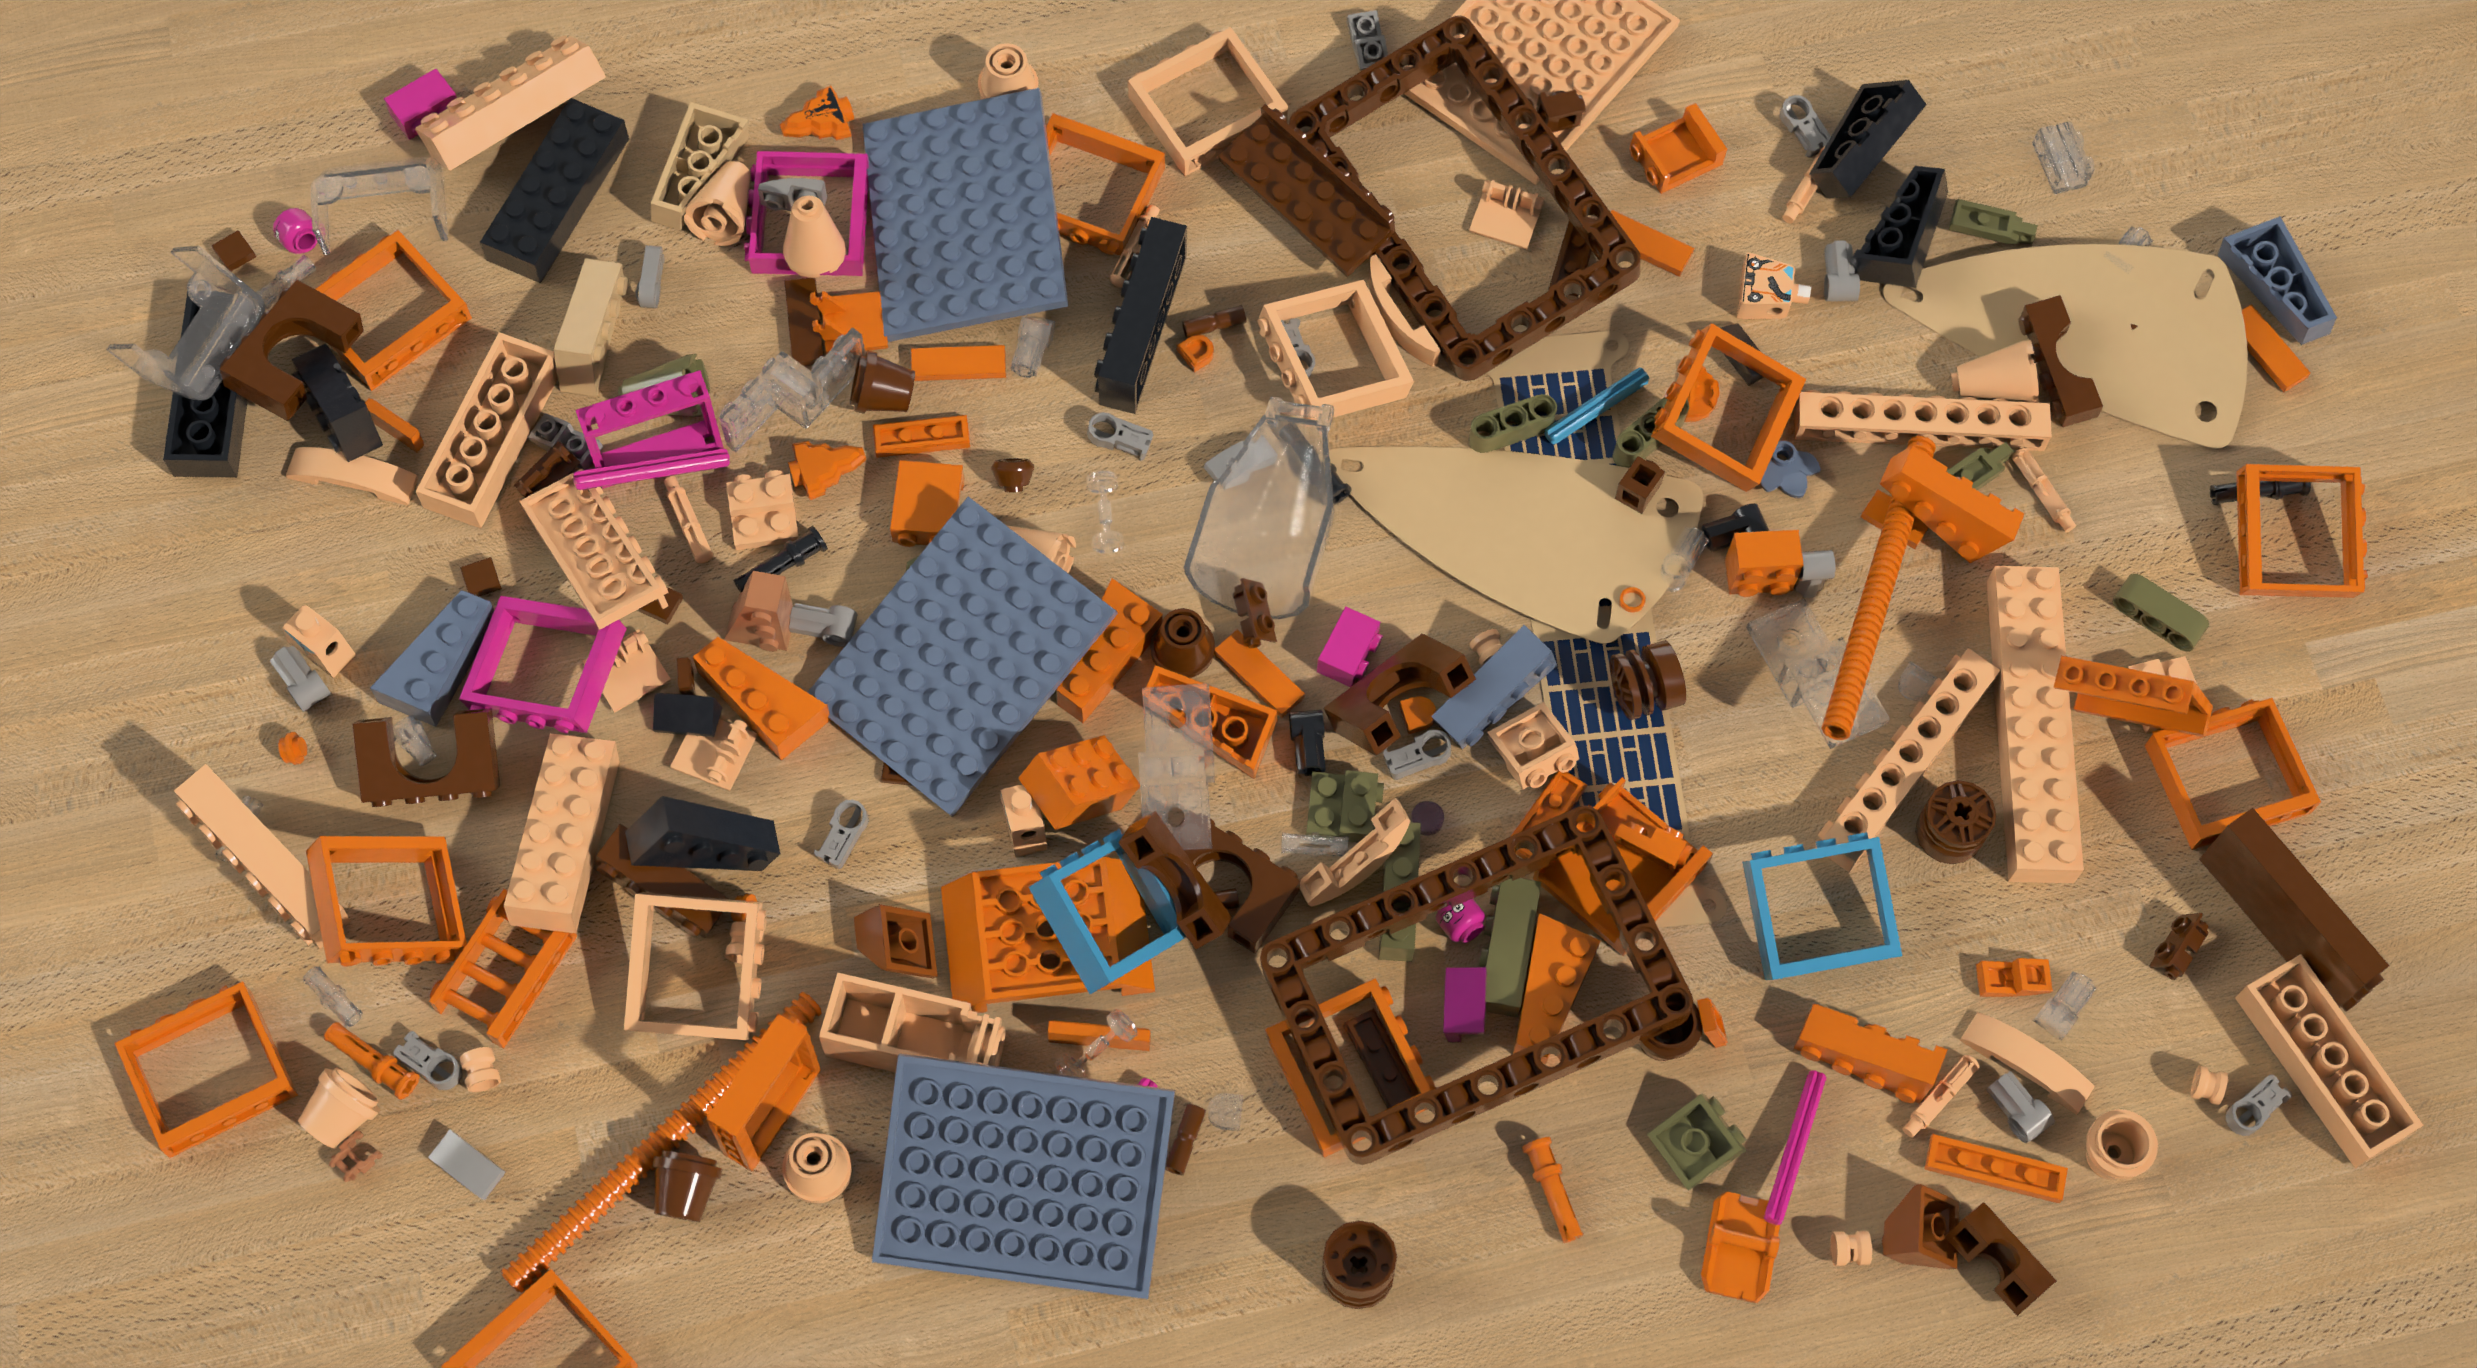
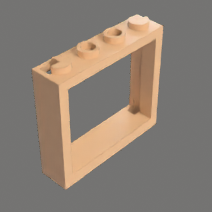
M1231 27L1222 32L1217 31L1213 33L1208 39L1197 45L1193 44L1186 47L1183 52L1172 58L1161 60L1156 66L1145 72H1137L1128 80V97L1184 176L1219 159L1218 155L1261 116V110L1259 109L1186 147L1149 96L1148 92L1229 51L1267 106L1272 110L1274 108L1278 109L1286 119L1288 118V105Z
M1364 280L1263 306L1257 321L1260 327L1259 333L1262 337H1265L1269 346L1270 357L1273 362H1277L1283 384L1286 388L1290 389L1294 398L1295 409L1300 410L1306 425L1407 397L1414 380ZM1348 304L1385 381L1318 398L1281 320L1285 321Z
M643 892L635 894L624 1030L748 1040L751 1038L752 1032L756 1033L757 1022H759V1014L754 1012L755 998H760L762 985L761 978H756L757 964L762 965L764 959V944H759L760 930L765 931L767 924L766 910H762L763 902ZM654 906L746 913L737 1028L645 1020Z

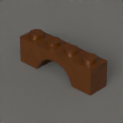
M2061 295L2025 305L2018 319L2021 333L2027 335L2028 339L2032 342L2034 354H2031V358H2033L2034 363H2038L2041 371L2039 374L2041 386L2044 391L2048 390L2051 397L2050 409L2053 417L2059 419L2062 428L2097 418L2103 408V404L2093 378L2072 374L2064 368L2057 356L2056 343L2066 335L2071 324Z
M1154 811L1130 825L1118 843L1137 869L1151 871L1165 885L1176 908L1177 924L1194 948L1198 949L1223 935L1232 916L1157 812Z

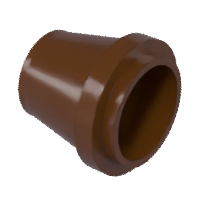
M867 350L865 356L860 355L857 361L850 395V405L855 406V412L865 414L866 411L907 412L913 392L915 371L877 356V352Z
M1186 608L1175 609L1164 617L1161 626L1153 634L1150 643L1151 657L1156 666L1192 678L1203 673L1210 666L1215 654V640L1211 630L1198 613ZM1179 631H1187L1189 635L1187 637H1179L1177 633Z
M1678 999L1666 1001V1006L1672 1011H1680L1684 1008L1682 1002ZM1693 1003L1687 1021L1666 1031L1669 1034L1667 1040H1662L1656 1035L1639 1043L1643 1052L1648 1057L1657 1061L1677 1059L1690 1053L1697 1045L1703 1030L1699 1009Z
M662 1151L661 1157L654 1156L652 1167L655 1168L654 1214L700 1222L716 1180L721 1179L723 1169L716 1167L717 1160L671 1151Z

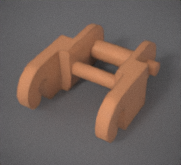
M361 1131L352 1134L338 1147L341 1151L331 1157L332 1160L329 1166L332 1168L337 1166L345 1174L344 1182L354 1181L356 1175L360 1172L365 1174L375 1165L374 1160L376 1158L379 1160L383 1156L380 1151H376L365 1161L359 1160L356 1157L352 1148L356 1145L355 1140L357 1138L359 1140L363 1138L364 1134ZM347 1156L356 1163L352 1169L343 1162Z

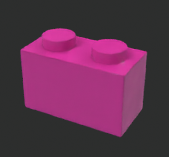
M435 68L384 98L390 116L408 140H411L418 135L415 128L422 124L421 120L432 113L439 114L448 109L447 105L457 99V97Z
M1345 606L1318 659L1317 673L1352 687L1356 678L1362 679L1369 666V662L1366 659L1370 651L1376 653L1382 641L1383 635L1379 634L1381 622Z

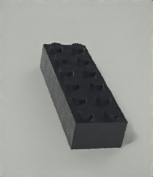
M573 98L568 100L481 239L480 244L487 261L542 283L629 141L624 119Z
M1155 217L1150 218L1147 228L1142 227L1138 241L1141 249L1139 254L1134 253L1132 256L1130 271L1133 273L1131 279H1125L1123 283L1121 298H1124L1122 306H1116L1114 310L1112 324H1115L1113 333L1108 332L1105 337L1103 351H1106L1104 360H1098L1094 372V377L1097 378L1095 392L1099 393V405L1136 414L1187 257V226Z
M187 290L163 457L173 477H238L248 399L224 386L219 369L223 360L228 355H232L240 346V342L245 334L251 333L258 325L260 309L251 291Z

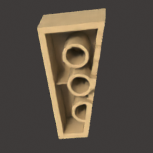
M693 102L689 103L651 201L652 222L682 230L686 224L684 216L687 204L725 162L732 161L749 139L748 119Z
M585 258L553 349L560 392L595 397L598 395L616 318H618L620 313L622 295H626L628 289V278L623 275L622 263Z

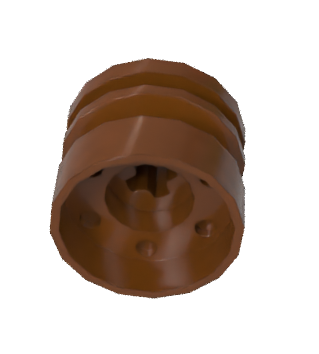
M1667 640L1643 646L1641 657L1634 649L1626 651L1625 656L1622 653L1611 655L1609 666L1612 687L1624 715L1629 720L1640 718L1642 713L1644 716L1653 714L1654 702L1661 711L1685 705L1686 685L1678 657Z
M1957 780L1944 783L1934 790L1917 818L1915 832L1919 845L1928 856L1938 862L1953 865L1968 861L1978 853L1995 826L1996 810L1993 800L1984 789L1972 782Z
M1360 1220L1345 1223L1332 1232L1325 1244L1322 1278L1324 1287L1333 1300L1344 1307L1364 1309L1373 1307L1385 1299L1393 1285L1397 1260L1395 1244L1388 1233L1374 1223ZM1353 1266L1356 1269H1360L1363 1266L1365 1268L1364 1274L1360 1271L1356 1274L1352 1273Z

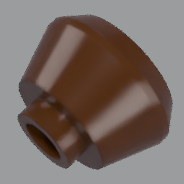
M1026 458L995 460L991 466L998 486L1004 487V492H1022L1023 486L1029 485L1035 468L1031 460Z

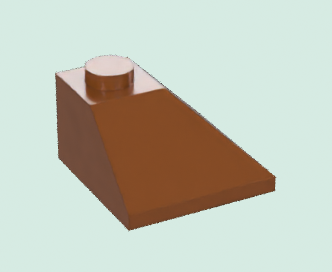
M879 904L854 917L857 949L881 970L932 979L938 977L930 913Z
M1922 1184L1914 1185L1884 1221V1235L1882 1237L1883 1256L1902 1264L1950 1270L1957 1269L1958 1251L1944 1236L1959 1223V1201Z

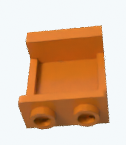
M1696 103L1685 107L1683 117L1644 136L1640 131L1634 132L1630 145L1631 156L1636 162H1640L1645 170L1647 180L1651 185H1655L1661 194L1723 165L1727 152L1726 146Z
M899 460L890 527L894 543L905 547H913L916 544L928 545L959 508L961 490L964 487L963 465Z

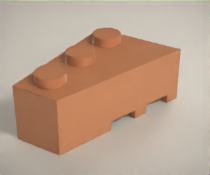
M758 571L752 572L744 586L743 592H740L737 602H734L724 640L756 645L770 652H775L778 649L787 651L791 636L789 624L793 604L786 576Z

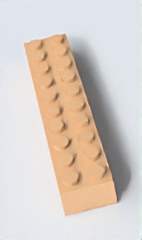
M1995 566L1986 584L1992 665L2001 670L1994 681L2008 882L2074 884L2084 871L2070 696L2069 691L2053 688L2061 656H2066L2059 567Z

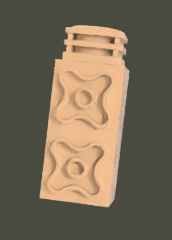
M837 973L819 1039L826 1057L896 1073L897 1060L900 1053L999 1066L1005 1041V1028L1002 1026L1001 1017L992 1019L988 1014H984V1017L979 1016L978 1012L972 1011L971 1003Z

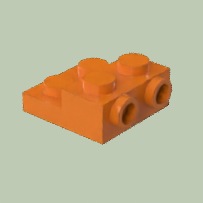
M1631 821L1628 826L1620 823L1615 832L1616 842L1672 872L1675 871L1677 865L1683 867L1686 864L1693 848L1683 841L1684 834L1667 825L1664 830L1657 827L1651 838L1647 837L1648 831L1645 828Z

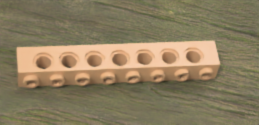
M1808 390L1800 393L1794 406L1795 440L1907 445L1912 437L1924 436L1931 439L1935 446L1988 447V449H1996L2006 442L2013 450L2026 447L2031 451H2044L2052 437L2050 403H2039L2035 400L2009 402L2006 399L1987 401L1977 400L1973 397L1962 399H1946L1943 396L1921 398L1910 394L1900 396H1883L1880 393L1855 395L1846 391L1833 394ZM1822 412H1829L1834 417H1827ZM1854 413L1861 414V415H1863L1865 418H1864V419L1858 418V417H1856V416L1854 415ZM1885 415H1891L1896 420L1888 419ZM1916 416L1924 417L1927 421H1921ZM1948 418H1954L1959 423L1951 422ZM1979 419H1984L1988 421L1989 424H1984ZM2010 420L2018 422L2021 426L2014 425Z
M1969 648L1962 657L1956 654L1945 668L1949 673L1944 680L1936 679L1927 692L1931 696L1926 704L1920 701L1909 715L1913 721L1908 727H1905L1903 724L1900 726L1891 739L1895 743L1890 751L1884 748L1873 762L1877 768L1871 775L1867 772L1864 773L1855 786L1858 793L1853 799L1849 796L1844 799L1836 811L1840 814L1839 818L1835 823L1829 820L1818 834V837L1822 840L1835 838L1836 844L1848 843V836L1854 834L1849 833L1844 825H1853L1857 828L1859 834L1867 832L1868 838H1876L1993 684L2001 670ZM1954 683L1963 684L1967 690H1959ZM1936 706L1946 708L1949 714L1940 713ZM1918 730H1926L1930 733L1931 738L1921 736ZM1900 753L1910 755L1913 762L1903 760ZM1881 777L1891 778L1895 785L1889 786L1885 784ZM1863 801L1873 802L1877 809H1868ZM1866 850L1828 856V858L1847 872H1850Z

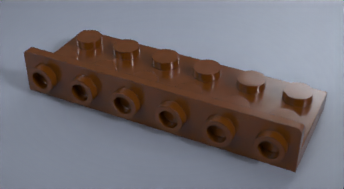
M1264 104L1260 108L1261 116L1218 155L1219 161L1348 277L1396 232L1395 216L1385 205L1379 206L1372 200L1373 196L1364 186L1360 185L1358 187L1351 181V176L1343 167L1338 166L1336 168L1322 148H1314L1308 142V138L1302 130L1297 127L1293 129L1286 123L1287 119L1278 109L1274 108L1272 110Z

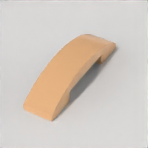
M1377 255L1371 256L1368 276L1369 291L1391 336L1403 349L1418 360L1432 367L1437 365L1440 348L1425 326L1414 331L1389 296L1391 276Z
M317 447L296 448L285 475L288 479L315 485L319 481L372 492L376 494L378 499L409 505L418 480L416 474L374 458L360 456L348 462L342 451L335 453L334 449Z
M1396 798L1371 818L1375 829L1330 868L1320 862L1300 880V890L1308 905L1311 907L1344 894L1374 873L1390 857L1403 839L1411 822L1401 803Z
M1977 1012L1960 1039L1961 1042L1989 1059L1991 1055L2049 1091L2050 1093L2047 1097L2076 1115L2080 1112L2095 1087L2076 1068L2040 1042L2008 1024Z

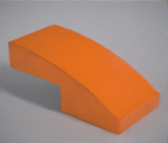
M2017 958L2013 962L1980 961L1976 964L1980 997L2030 996L2053 992L2049 959Z

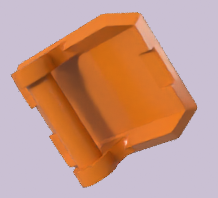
M1724 1192L1714 1200L1701 1271V1278L1706 1292L1752 1303H1758L1769 1292L1774 1259L1777 1257L1780 1238L1778 1237L1780 1225H1774L1764 1220L1768 1200L1746 1197L1733 1192Z

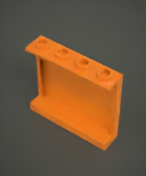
M2061 656L2053 687L2078 693L2074 706L2076 712L2206 737L2213 705L2195 681Z
M1622 777L1615 785L1610 782L1598 796L1601 800L1593 808L1601 814L1656 922L1708 866L1713 853L1704 845L1697 850L1683 838V841L1693 847L1686 864L1683 867L1677 865L1675 871L1672 872L1616 842L1615 832L1620 823L1628 826L1630 821L1638 824L1648 831L1647 837L1649 838L1652 837L1657 827L1664 830L1667 825L1623 788L1626 780ZM1580 822L1576 825L1582 832L1593 830V826L1588 822ZM1572 852L1549 861L1548 866L1535 871L1533 880L1541 882V886L1622 956L1626 954L1619 939L1620 932L1611 914L1607 915L1589 880L1590 872L1581 855L1577 856V854ZM1617 880L1606 882V886L1612 891H1618L1623 888L1621 882Z

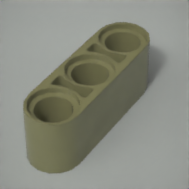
M1540 394L1478 415L1471 424L1468 440L1470 447L1476 452L1486 453L1544 434L1545 429L1554 423L1557 411L1556 401L1549 395ZM1541 411L1546 413L1548 416L1542 417L1537 415L1535 412ZM1513 421L1519 425L1510 426L1506 422ZM1479 431H1485V432L1489 433L1490 435H1489V436H1481V435H1479L1477 432H1479Z
M1663 397L1618 436L1612 454L1613 461L1617 466L1630 468L1637 456L1645 459L1663 444L1652 438V433L1647 432L1645 429L1654 430L1656 426L1654 424L1656 421L1654 417L1661 408H1664L1668 399ZM1686 400L1675 424L1679 428L1683 426L1689 411L1688 400ZM1623 447H1630L1635 452H1627Z
M2139 574L2129 575L2112 600L2113 605L2121 613L2174 647L2186 652H2190L2195 648L2210 624L2202 613Z

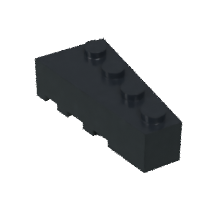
M1910 80L1861 85L1809 173L1827 199L1851 197L1927 104Z
M1914 166L1896 192V198L1891 206L1886 207L1882 212L1881 220L1876 228L1869 231L1860 250L1857 249L1852 256L1855 274L1859 275L1860 281L1916 288L1948 195L1945 169Z
M327 343L291 359L296 369L292 376L303 381L304 388L307 390L306 402L311 411L318 409L319 413L315 416L323 432L330 430L331 435L327 437L335 453L342 451L346 460L350 462L383 446L366 404L363 400L361 401L357 390L352 386L348 376L342 370Z
M666 796L660 797L625 831L631 865L763 871L780 855L773 820Z

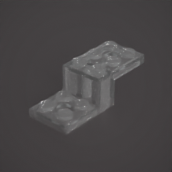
M852 327L846 335H840L834 342L830 352L825 357L821 356L816 360L812 371L808 370L784 351H781L775 358H770L763 366L762 372L754 380L751 379L744 385L741 394L733 402H729L723 407L719 419L726 445L737 452L777 409L807 429L853 380L858 358L860 355L865 356L862 334Z
M1805 598L1748 622L1746 628L1791 708L1803 703L1805 704L1830 749L1888 724L1890 718L1870 683L1866 680L1850 737L1845 740H1835L1822 732L1821 727L1847 643L1843 637L1829 642ZM1787 633L1794 634L1798 638L1799 644L1789 646L1784 643L1782 636Z
M1209 684L1142 688L1146 752H1138L1142 818L1156 811L1183 850L1212 849L1208 783H1215ZM1176 709H1181L1186 715V722L1180 728H1174L1169 722L1170 714ZM1175 807L1180 808L1185 815L1184 822L1178 827H1174L1168 822V813Z

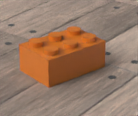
M1105 735L1038 753L1018 778L1055 830L1122 810L1141 787L1131 769L1127 767Z

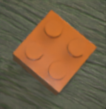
M1799 530L1734 533L1725 558L1729 595L1739 594L1742 597H1751L1757 593L1771 592L1773 595H1783L1793 591L1804 565Z

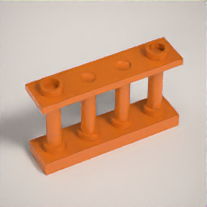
M503 889L499 896H494L486 909V916L443 981L439 980L433 986L430 992L431 999L429 1000L433 1009L439 1014H442L446 1006L450 1004L486 1024L488 1029L486 1034L491 1042L503 1049L577 938L576 933L520 927L543 940L544 945L538 955L530 956L493 936L503 920L508 921L504 908L508 892L506 889ZM486 947L525 968V974L519 984L515 983L512 985L475 964ZM466 976L506 996L507 1002L500 1012L493 1013L456 993Z

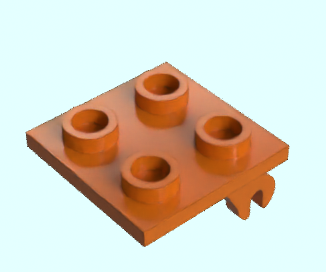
M822 291L821 297H816L815 292L810 294V303L817 305L823 316V324H819L818 320H814L812 327L813 331L820 333L824 339L826 355L888 349L887 336L884 337L880 291L830 296L827 292Z

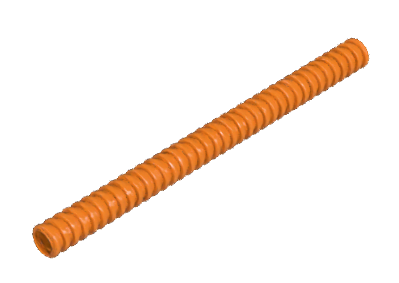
M1914 436L1909 439L1907 448L1914 446L1933 458L1935 443L1927 437ZM1893 495L1821 727L1822 732L1826 736L1835 740H1845L1850 737L1915 519V515Z
M801 992L798 1000L793 999L791 1001L792 1006L783 1008L784 1013L782 1014L787 1019L790 1016L798 1018L800 1023L806 1026L807 1023L812 1024L814 1022L813 1017L821 1016L822 1012L820 1006L810 995ZM769 1021L767 1023L768 1028L772 1024V1021ZM762 1028L759 1031L760 1035L758 1037L754 1035L751 1038L753 1041L751 1044L746 1043L743 1051L738 1050L736 1052L737 1057H730L727 1066L722 1065L719 1073L714 1072L712 1074L713 1079L711 1081L707 1079L704 1082L705 1086L703 1088L698 1087L696 1089V1095H689V1101L687 1103L682 1102L680 1104L682 1108L679 1110L674 1109L672 1111L673 1116L671 1118L667 1116L664 1119L665 1123L663 1125L658 1124L655 1133L652 1131L648 1133L649 1138L647 1140L642 1139L640 1141L641 1146H634L632 1148L633 1153L631 1155L626 1154L624 1156L625 1160L622 1163L618 1161L616 1163L617 1168L615 1170L610 1169L608 1171L609 1175L606 1178L602 1176L599 1179L601 1181L600 1184H593L591 1186L593 1190L590 1193L586 1191L583 1194L584 1198L582 1200L577 1199L575 1201L576 1206L574 1208L569 1207L567 1209L568 1213L565 1216L561 1214L559 1222H552L550 1224L552 1228L549 1231L545 1229L540 1239L536 1237L534 1239L535 1244L532 1247L530 1245L526 1246L527 1251L524 1254L520 1252L517 1255L519 1258L517 1261L511 1260L509 1262L510 1267L507 1270L505 1268L501 1270V1275L517 1292L523 1293L525 1285L531 1286L533 1284L532 1279L535 1276L539 1278L542 1275L540 1272L543 1269L548 1270L550 1268L548 1264L551 1261L556 1262L558 1260L557 1256L560 1253L564 1255L566 1253L565 1248L568 1245L570 1247L574 1246L573 1241L576 1238L580 1240L583 1237L581 1234L583 1231L589 1232L591 1230L590 1225L592 1223L597 1224L599 1222L598 1218L601 1215L605 1217L607 1215L606 1210L609 1207L613 1209L615 1207L614 1203L617 1200L621 1202L624 1199L622 1195L625 1192L629 1194L632 1192L631 1187L633 1185L638 1186L640 1184L638 1181L640 1178H647V1172L655 1170L652 1167L654 1156L661 1157L662 1151H671L673 1148L678 1149L681 1140L686 1141L689 1133L694 1134L696 1132L695 1127L704 1124L703 1120L711 1113L767 1029Z

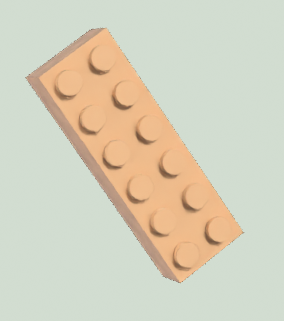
M561 36L551 43L552 47L543 52L537 51L525 58L526 62L517 68L512 66L503 70L499 74L500 78L491 83L484 82L473 89L474 93L465 99L463 97L451 101L447 105L448 109L439 114L432 113L421 120L422 124L415 129L432 159L450 171L604 79L606 76L589 45L571 36Z
M500 332L498 333L416 489L423 508L482 528L558 380L554 351Z
M550 733L504 903L509 925L577 933L620 763L615 741Z
M205 764L174 790L180 799L176 805L181 810V813L193 826H196L198 823L201 824L199 827L200 831L216 850L221 847L224 848L222 854L239 874L244 870L247 872L244 877L262 898L267 894L270 896L267 901L285 922L290 918L293 920L290 925L308 946L314 942L321 949L324 945L310 872ZM339 904L344 929L351 921L344 908Z
M2301 954L2250 983L2235 997L2355 1169L2408 1138L2424 1126Z

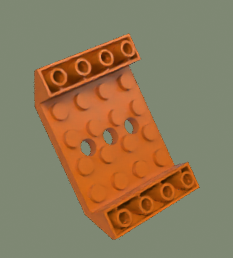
M1102 857L1061 880L1109 966L1149 944L1144 899L1120 859ZM1059 862L971 872L941 887L952 999L971 1003L972 1011L984 1013L988 1012L987 1004L1088 992L1055 933L1050 937H1043L1037 932L1038 926L1048 921L1039 905L1033 900L1034 896L1028 887L1043 879L1040 872L1054 864L1057 869L1062 868ZM1045 955H1056L1060 959L1059 965L1054 969L1044 968L1040 962ZM1152 960L1146 961L1097 991L1121 988L1122 996L1155 992Z

